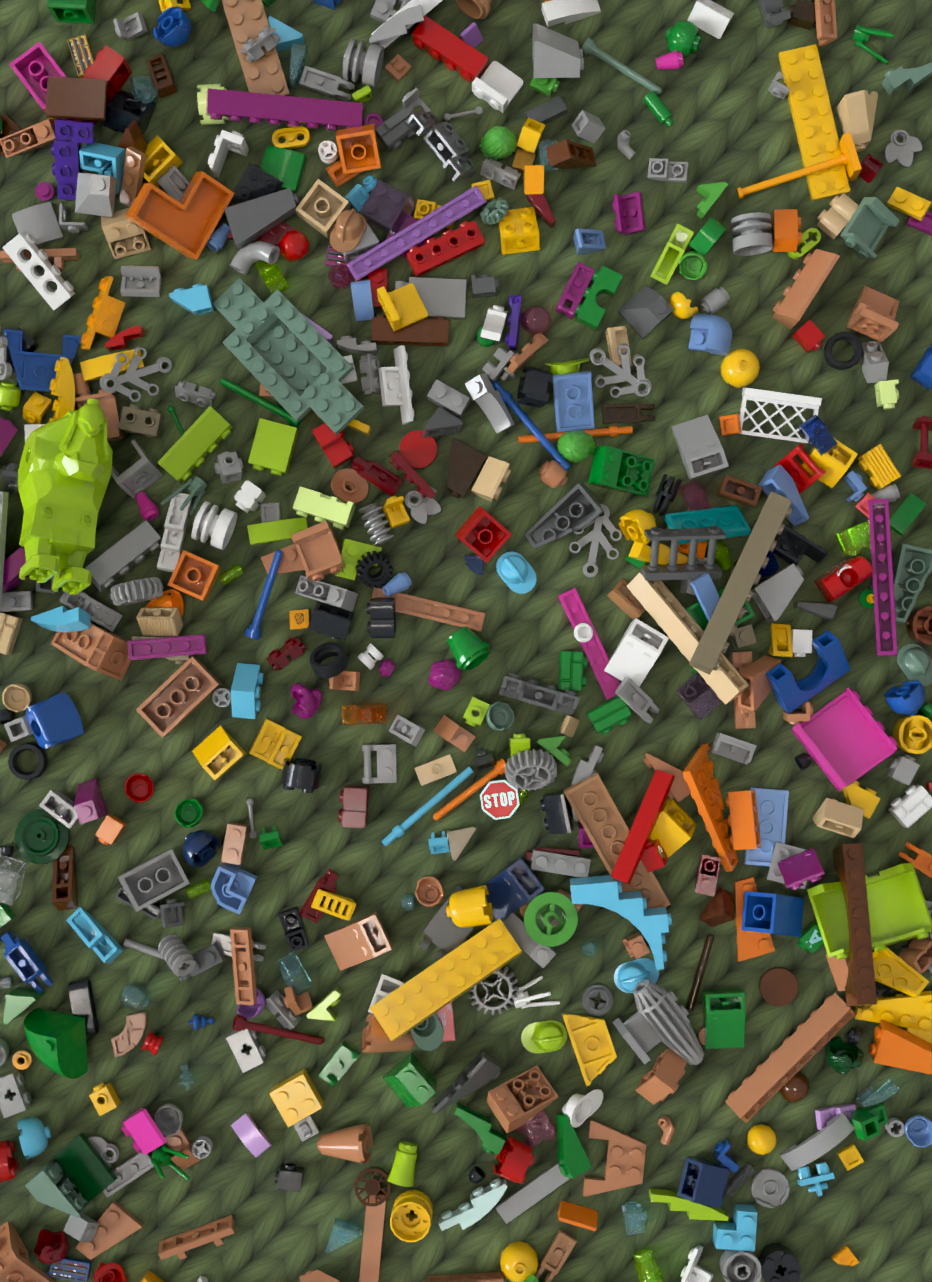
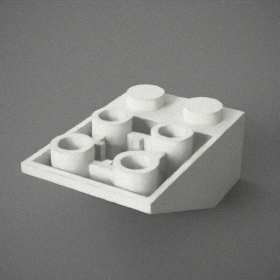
M635 618L627 628L604 671L620 681L628 677L640 687L669 637Z

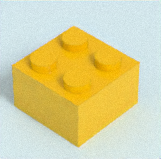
M306 1069L275 1085L269 1092L287 1127L320 1110L324 1103Z

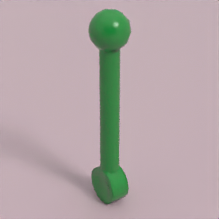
M169 406L167 410L169 413L172 414V417L182 436L184 434V431L174 412L175 407Z

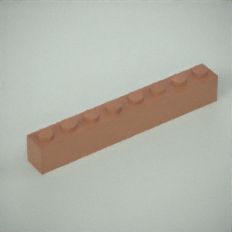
M836 993L828 996L824 1004L819 1009L814 1010L810 1018L805 1023H801L797 1027L796 1032L783 1041V1045L780 1048L771 1052L769 1058L764 1063L758 1065L755 1072L750 1077L745 1078L742 1085L737 1090L732 1091L725 1102L741 1120L747 1123L856 1015L849 1006H846V1003Z

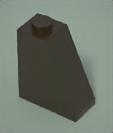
M455 438L451 441L447 489L450 491L449 494L457 499L459 497L464 499L487 456Z

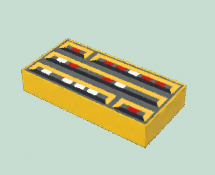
M86 35L67 40L79 78H83L86 68L94 62Z

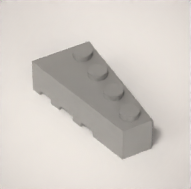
M145 520L85 567L92 574L91 582L100 593H103L116 580L125 575L130 568L143 561L145 555L150 551L154 552L160 547L161 537Z

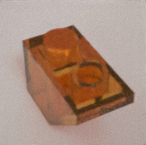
M386 704L342 705V725L386 723Z

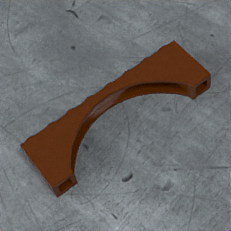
M862 843L842 844L833 849L834 869L838 873L843 889L849 930V967L845 986L846 1006L877 1004L863 846Z

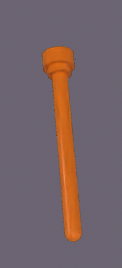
M503 758L498 760L493 770L433 815V819L436 821L440 820L496 776L505 774L506 761Z

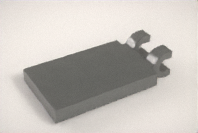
M459 885L456 886L423 929V932L427 935L421 941L419 947L426 951L431 942L440 948L434 956V959L437 961L447 955L448 952L459 947L475 927L460 928L453 923L451 917H447L446 906H449L451 895L457 891L464 890Z

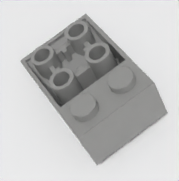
M708 415L671 426L689 481L724 470L729 466L723 447Z

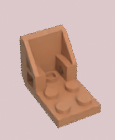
M864 286L846 327L882 342L895 332L899 325L895 321L899 301Z
M92 623L91 628L86 630L57 632L51 642V645L83 665L122 681L132 660H129L127 640Z
M9 1221L4 1223L0 1227V1282H55L53 1278L29 1261L28 1250L13 1224Z

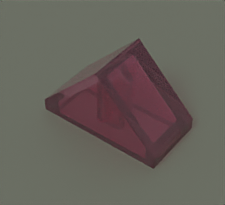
M695 479L679 487L678 491L689 511L711 508L707 494Z

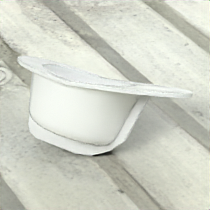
M595 1089L587 1095L574 1094L569 1098L562 1111L570 1118L572 1127H579L587 1118L595 1113L602 1104L603 1092L602 1090Z

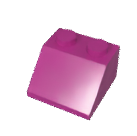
M140 1107L121 1121L123 1133L126 1137L131 1136L134 1141L132 1146L138 1154L141 1152L143 1155H146L167 1142L145 1108Z

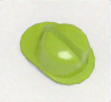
M590 358L567 362L545 363V365H549L550 373L553 375L579 372L580 364L589 361Z
M556 1020L529 1024L521 1034L523 1046L532 1053H546L559 1050L565 1045L567 1040L566 1028Z

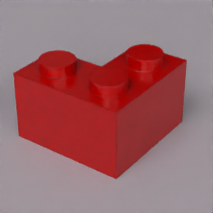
M326 423L312 430L334 469L354 458L352 453L355 450L349 441L347 443L344 441L342 436L345 433L343 430L336 435Z

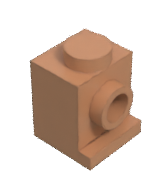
M640 932L622 940L630 958L634 956L638 959L650 953Z

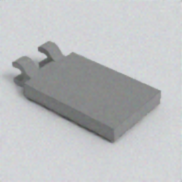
M409 277V283L396 281L395 289L410 283L414 284L428 312L429 318L439 316L451 319H465V279Z

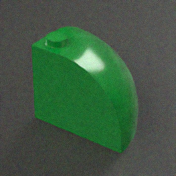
M41 1008L34 1009L25 1017L24 1029L28 1043L37 1058L47 1068L70 1079L79 1078L88 1072L85 1018Z

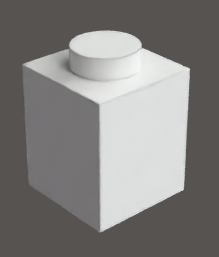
M792 629L791 637L794 657H806V653H812V630Z

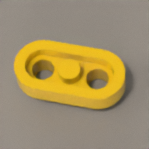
M303 126L278 129L272 135V142L275 147L301 148L309 144L310 134L308 129ZM304 136V139L300 141L298 137ZM284 138L285 142L279 143V140Z

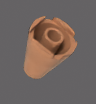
M370 1013L366 1021L369 1024L367 1027H364L361 1048L364 1049L363 1053L410 1051L412 1047H415L416 1042L410 1031L395 1042H391L374 1014Z
M367 1123L322 1134L321 1138L317 1141V1148L323 1155L368 1164L372 1153H368L369 1146L373 1145L371 1128L367 1126Z

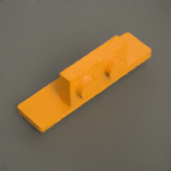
M112 276L102 278L99 283L98 289H100V292L93 301L92 307H94V310L87 319L86 325L88 328L81 337V349L90 350L95 333L110 339L115 336L125 302L108 296L114 278Z

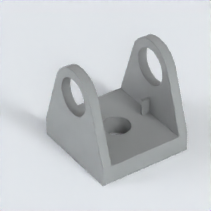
M135 439L131 443L142 458L121 475L113 466L111 475L116 483L133 499L138 493L143 492L163 476Z

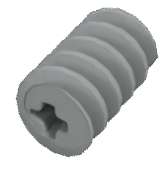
M377 503L358 510L359 513H365L361 517L362 520H368L364 526L367 528L371 527L367 534L373 535L370 538L371 542H376L373 546L384 543L394 537L393 534H387L391 527L384 526L388 523V520H382L386 514L379 513L383 506H376Z
M169 934L161 940L158 951L176 976H186L191 973L196 966V961L193 960V956L186 949L178 935Z

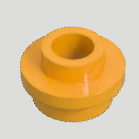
M19 1050L13 1055L12 1063L19 1070L27 1069L32 1063V1056L26 1050ZM19 1057L24 1058L25 1062L20 1063Z

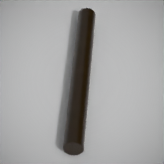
M709 934L706 936L686 1009L691 1011L695 1007L715 937Z

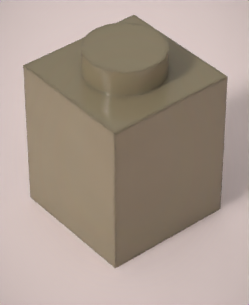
M752 624L738 627L733 637L731 636L734 648L757 643Z

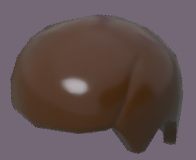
M798 1071L780 1089V1094L789 1102L803 1100L809 1091L808 1078Z

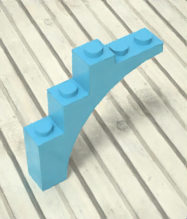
M611 875L570 879L572 904H590L604 907L628 919L640 930L647 940L654 956L656 970L664 969V962H667L666 950L662 949V944H666L665 933L669 932L668 925H672L671 913L667 914L666 907L647 908L646 897H642L641 891L622 892L621 881H617Z

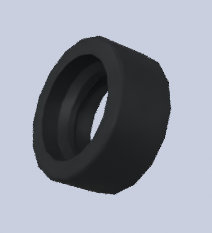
M840 332L827 341L823 354L829 366L837 370H845L851 368L859 361L863 348L861 341L856 335L850 332ZM839 340L850 342L854 348L852 359L846 362L836 360L832 354L834 343Z
M335 642L320 645L310 655V663L314 673L322 678H332L339 675L347 668L349 662L344 647ZM331 656H338L336 660H334L331 663L320 664L326 658H329Z
M33 743L18 745L12 750L8 759L9 769L12 774L23 780L39 777L46 770L48 764L47 754L44 749L38 744ZM24 750H31L39 757V765L33 772H23L17 765V758Z

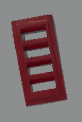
M544 193L527 194L526 198L546 224L553 228L555 226V218Z

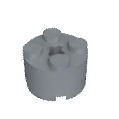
M725 1249L722 1253L719 1266L726 1282H760L762 1270L755 1252Z

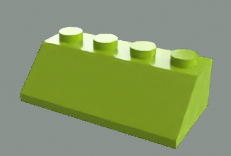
M209 406L157 463L180 483L186 482L192 476V471L196 467L199 468L205 462V457L209 453L212 454L218 448V443L222 439L225 440L231 434L233 427Z

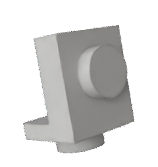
M136 12L124 20L119 18L113 20L116 34L119 38L127 41H132L147 32L142 13Z

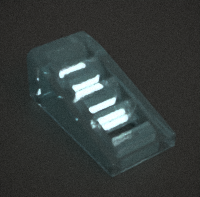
M291 45L289 81L292 89H296L308 55L307 45Z

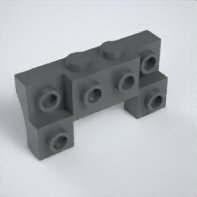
M425 110L412 113L406 122L408 124L417 122L421 128L416 134L418 136L426 134L423 139L443 162V168L453 167L457 172L452 180L472 178L478 170L466 156L470 150L464 140L454 131L453 126L447 121L440 123L431 111L426 113Z
M509 673V676H504L499 690L500 695L573 716L575 709H577L580 699L576 697V692L565 689V692L562 693L556 691L557 687L548 684L545 687L538 686V681L527 678L525 682L520 680V676Z

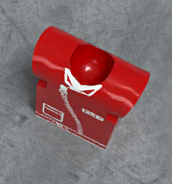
M861 556L855 559H844L816 578L814 583L829 603L869 578L873 574L870 563Z

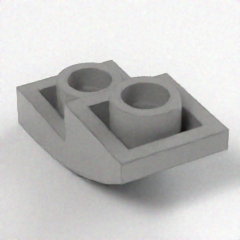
M649 158L647 177L659 181L687 183L689 163Z
M343 336L341 340H337L338 348L356 354H378L376 342L362 341L361 345H357L356 338H352V336Z

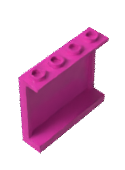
M849 687L843 694L810 717V721H804L792 727V733L839 793L890 757L898 749L894 738L886 735L882 723L874 720L871 716L873 713L867 705L863 706L859 701L861 698L855 690L851 691Z

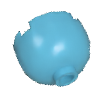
M34 1117L18 1120V1130L22 1129L19 1139L24 1156H26V1159L40 1155L48 1145V1138H51L49 1126L45 1127L40 1119Z

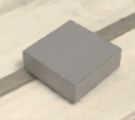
M279 502L260 504L262 523L281 520Z

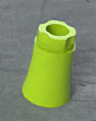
M406 1141L399 1143L394 1163L387 1179L388 1182L404 1187L414 1186L418 1145Z

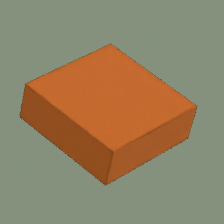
M740 414L719 417L721 436L742 433Z

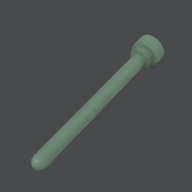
M588 37L581 48L584 54H593L650 91H654L657 95L662 93L661 87L597 48L595 41Z

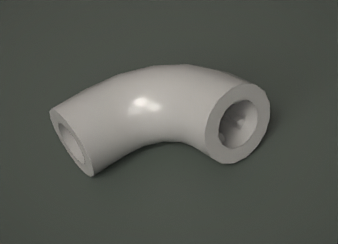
M264 241L251 242L238 251L230 266L236 271L247 275L250 267L256 261H265L271 265L276 263L280 256V248Z

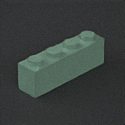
M904 543L897 545L892 565L897 624L906 622L916 602V598L920 591H922L924 583L932 570V550Z

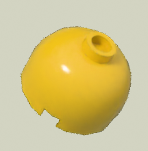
M735 349L723 359L720 367L721 375L726 383L736 388L746 387L752 384L758 377L760 370L759 360L750 350Z
M634 509L620 517L619 527L628 541L631 538L633 542L646 545L651 542L644 533L645 530L656 527L655 518L651 513Z
M516 1241L511 1242L503 1249L500 1256L501 1271L511 1282H524L530 1274H536L539 1264L538 1257L530 1244Z

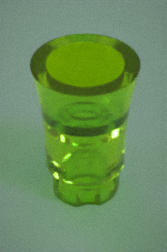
M649 1248L642 1249L633 1254L640 1282H665L656 1259Z

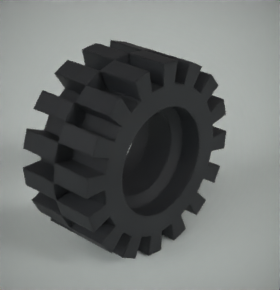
M373 551V554L366 552L367 556L362 555L361 558L363 560L358 559L357 561L359 564L356 565L357 575L367 587L374 588L375 586L380 588L379 584L385 586L384 581L389 582L388 576L392 577L393 575L391 572L393 571L391 562L382 552L377 553ZM372 565H381V570L377 574H368V570Z

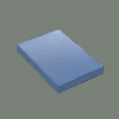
M591 371L552 375L556 431L566 432L594 429Z

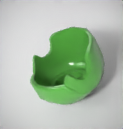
M697 251L685 253L678 263L680 274L690 280L702 278L708 268L706 257H703Z

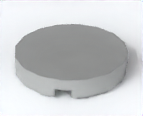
M770 1167L756 1172L750 1184L751 1194L756 1202L767 1208H775L774 1206L783 1204L788 1198L790 1191L788 1180L784 1174L778 1169Z

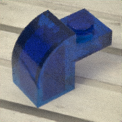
M813 415L800 424L798 429L808 443H812L822 456L837 446L838 443L827 430V426L817 415Z

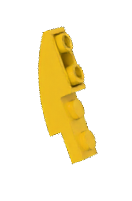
M60 357V360L56 361L54 371L57 373L55 379H52L49 389L52 390L51 394L58 396V400H54L52 411L55 412L53 419L50 418L49 422L62 418L69 410L74 411L75 407L74 377L69 360L65 357Z

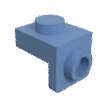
M852 470L842 477L854 491L853 494L846 498L848 502L852 500L856 502L864 496L863 491L867 487L863 484V478L859 473Z

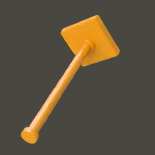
M851 132L845 133L841 137L839 146L842 154L839 157L744 188L738 187L736 188L738 198L742 199L745 195L840 164L845 165L849 182L856 180L862 168Z

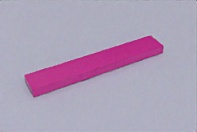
M576 588L559 595L558 598L573 630L580 623H586L591 626L593 630L592 638L587 642L579 643L587 656V660L606 700L617 695L615 691L620 682L617 678L604 671L609 658Z

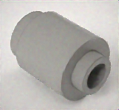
M716 288L701 299L702 304L700 306L706 314L713 315L727 304L730 297L724 288Z

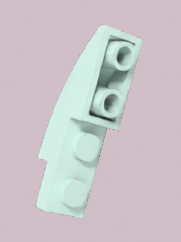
M498 1178L485 1188H476L470 1194L471 1203L465 1202L452 1212L448 1210L442 1213L441 1217H439L441 1231L460 1223L462 1230L483 1218L498 1203L506 1191V1179L501 1180Z

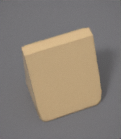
M566 715L559 730L560 733L573 737L579 720Z

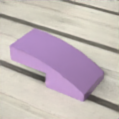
M855 1104L836 1105L815 1110L817 1129L821 1130L826 1127L827 1122L841 1112L852 1123L851 1114L856 1110Z
M245 1113L231 1125L255 1158L272 1146L263 1131L258 1129L248 1113Z

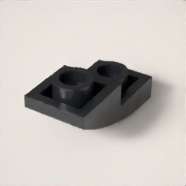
M297 906L279 912L278 915L290 951L293 952L308 947L309 942Z

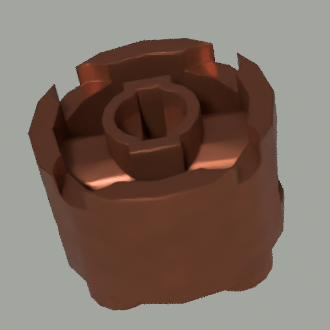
M932 606L912 611L907 619L908 637L918 644H932Z

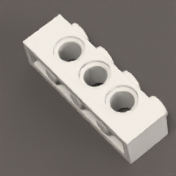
M23 231L2 248L50 307L55 310L75 294L73 292L74 288L67 280L64 281L60 276V270L55 265H51L47 260V254L42 249H38L34 244V238L29 233L26 234ZM24 249L31 252V259L24 256ZM37 265H41L44 268V274L37 272ZM50 281H54L57 284V290L50 288Z

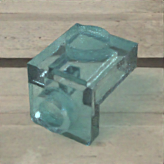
M150 76L131 77L130 83L135 101H142L143 103L152 102L158 94V89H153Z

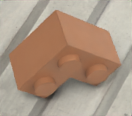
M670 1048L666 1049L658 1056L652 1070L642 1076L635 1091L653 1105L660 1100L664 1101L668 1094H673L678 1089L679 1084L677 1083L686 1072L684 1068L687 1061Z

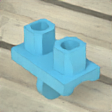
M825 1161L815 1164L818 1173L815 1175H811L809 1166L798 1168L799 1178L796 1179L798 1185L805 1186L814 1183L813 1186L808 1187L809 1193L816 1191L818 1197L822 1196L823 1189L828 1188L827 1183L820 1184L819 1182L835 1179L833 1172L829 1170Z

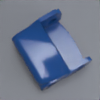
M66 692L26 708L28 723L38 745L44 748V750L84 734L79 713Z

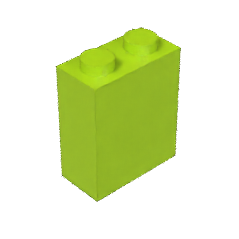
M260 418L248 463L252 465V469L263 471L264 469L271 470L270 473L277 476H282V473L287 474L299 430L296 427Z

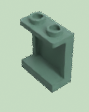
M864 197L840 236L845 240L847 246L857 251V255L860 258L875 259L877 255L873 250L888 226L896 227L900 220L877 197Z

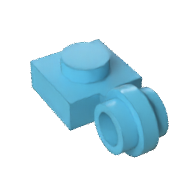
M369 175L363 180V187L357 184L345 196L357 212L372 199L368 193L378 188V180L376 177Z

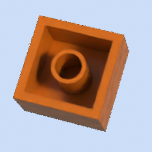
M183 550L168 586L207 602L222 567Z

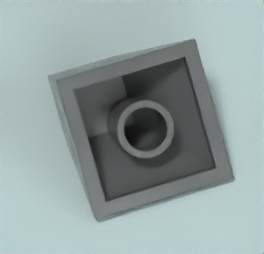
M646 285L623 305L618 312L638 335L644 339L668 318L674 309L661 294Z

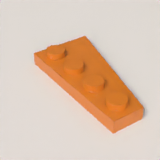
M753 876L734 881L738 962L775 951L770 934L741 930L745 891L758 892Z

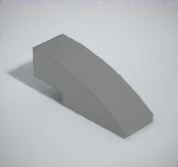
M421 4L408 8L386 21L370 37V43L407 34L406 25L425 20Z

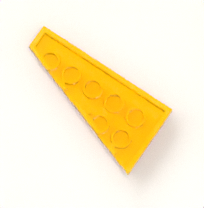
M923 991L917 998L910 995L903 996V994H895V997H881L877 1004L872 1005L868 1009L863 1010L856 1006V1015L854 1017L858 1020L880 1023V1020H885L895 1026L932 1032V991Z

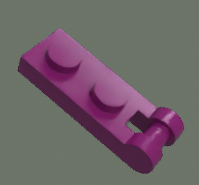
M580 262L577 263L556 306V312H562L568 318H573L595 273L594 269ZM566 300L573 303L571 308L564 305Z

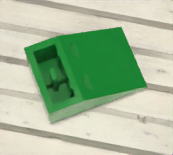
M596 446L588 484L647 497L655 459L611 446Z
M741 989L702 990L705 1049L743 1048L746 1014L745 993Z

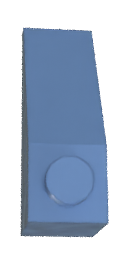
M781 464L766 471L759 483V486L762 487L766 495L769 496L772 491L792 500L790 507L793 509L788 520L793 526L807 521L809 516L793 478Z

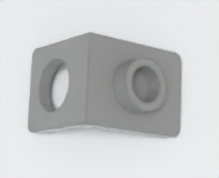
M778 72L767 91L771 92L773 96L784 100L790 88L778 82L779 79H784L783 73Z
M417 88L409 91L403 97V108L406 106L411 114L416 106H421L426 113L431 111L419 98Z
M60 203L59 225L63 230H68L71 233H79V230H89V227L84 222H67V208L63 203Z

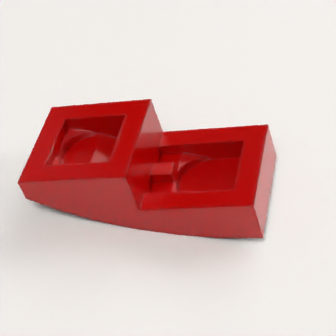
M141 325L126 329L112 337L105 344V347L110 352L128 348L127 340L146 337L145 331Z

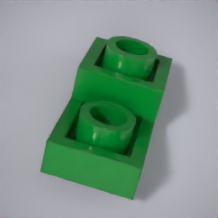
M910 493L891 517L890 528L902 536L925 507L926 503L913 493Z

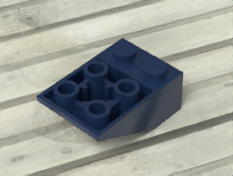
M521 856L483 884L488 888L489 895H486L487 903H492L493 915L497 920L499 918L502 920L545 889L544 885Z

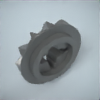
M593 984L586 988L582 995V1003L587 1012L599 1016L611 1009L613 996L607 987L601 984ZM598 992H600V998L604 1001L598 1002L595 1007V1001L592 998L596 997Z

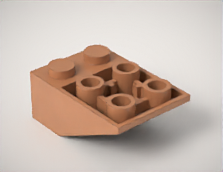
M377 911L324 935L340 971L392 950L393 946Z
M535 1066L488 1091L487 1104L508 1134L527 1123L556 1100L558 1095L539 1067Z

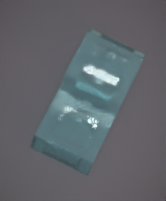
M889 1079L876 1092L870 1086L856 1100L863 1107L872 1106L888 1099L899 1088Z

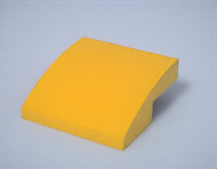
M266 718L249 750V754L283 770L284 759L290 758L291 760L302 736Z

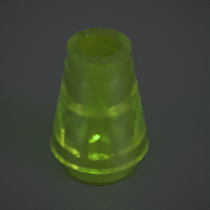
M721 540L716 544L715 561L723 570H726L733 566L727 545Z

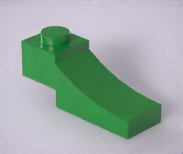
M457 1102L454 1108V1115L463 1119L477 1132L481 1138V1146H483L486 1152L499 1155L506 1141L505 1135L491 1128V1119Z

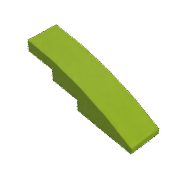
M649 1188L651 1202L668 1203L670 1211H687L689 1219L728 1221L726 1211L721 1208L691 1202L677 1196L678 1192Z

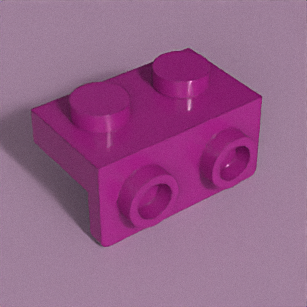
M635 192L623 196L615 194L612 206L614 212H616V230L624 236L646 231L642 193Z

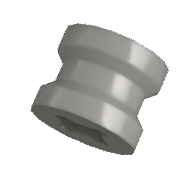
M227 688L217 689L212 696L214 704L218 707L229 706L231 704V691Z
M203 1135L195 1140L192 1145V1154L196 1158L205 1159L209 1156L213 1149L211 1138Z

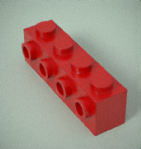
M424 16L425 20L421 21L412 33L413 44L420 50L425 49L433 59L444 62L449 70L459 72L464 80L473 82L476 77L479 78L488 66V57L427 16Z
M466 221L459 225L460 228L455 231L449 229L442 233L443 236L438 239L433 237L425 241L426 244L421 247L416 245L410 248L408 253H406V259L414 276L419 277L484 246L485 240L476 221L471 223Z

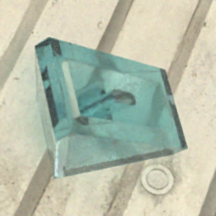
M295 952L277 961L284 982L288 987L292 986L296 994L313 986Z
M335 1218L327 1242L326 1253L328 1254L361 1237L363 1232L362 1226Z

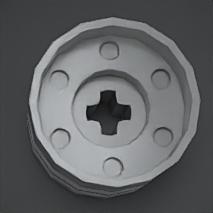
M351 38L343 58V79L349 80L352 75V82H357L361 74L362 84L376 87L383 64L384 46L371 43L367 51H365L364 41H360L357 47V39Z
M762 212L747 213L731 219V233L738 236L732 240L734 255L753 256L773 250V235L766 233L772 229L770 214Z

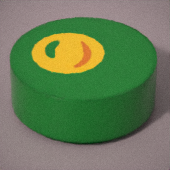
M872 589L863 590L858 596V602L863 608L874 607V592Z

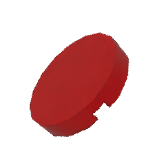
M423 431L408 433L400 443L399 453L401 457L414 469L428 467L437 455L435 439L433 437L423 438Z

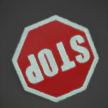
M505 779L490 781L480 794L482 810L494 820L511 818L520 805L518 789L511 786Z

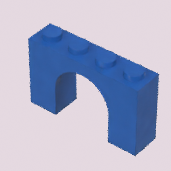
M828 630L812 641L818 655V661L814 670L806 678L795 681L793 674L781 663L765 674L777 703L788 714L850 671L839 639Z

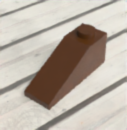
M568 139L546 147L548 153L547 161L551 167L569 169L597 166L592 147Z
M66 847L61 856L53 862L52 903L58 911L77 909L78 906L74 847Z

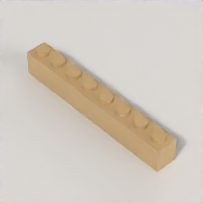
M639 572L627 585L628 589L690 662L704 631L661 580L645 581L643 575ZM721 652L718 658L721 660L717 671L712 670L709 675L696 668L694 669L698 671L705 682L717 694L718 698L726 705L738 697L749 685Z

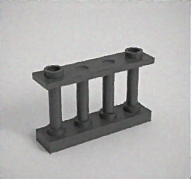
M709 526L708 528L688 529L653 527L644 531L648 540L652 541L650 564L641 566V574L645 581L697 579L705 573H708L711 579L721 578L722 571L717 563H714L717 539H726V534L720 527ZM709 539L707 562L696 564L698 540ZM671 540L669 563L667 565H658L660 541ZM679 540H690L688 563L677 564Z

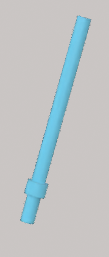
M467 767L400 826H395L392 832L382 840V843L387 847L397 837L403 836L405 830L474 771Z

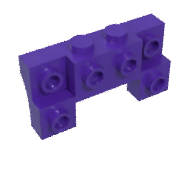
M55 119L56 140L54 144L52 143L51 152L55 156L52 173L56 176L58 199L76 200L78 173H82L79 150L82 148L81 143H95L93 135L95 122Z

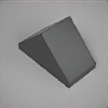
M438 407L426 424L422 436L427 438L460 433L463 422L443 408Z

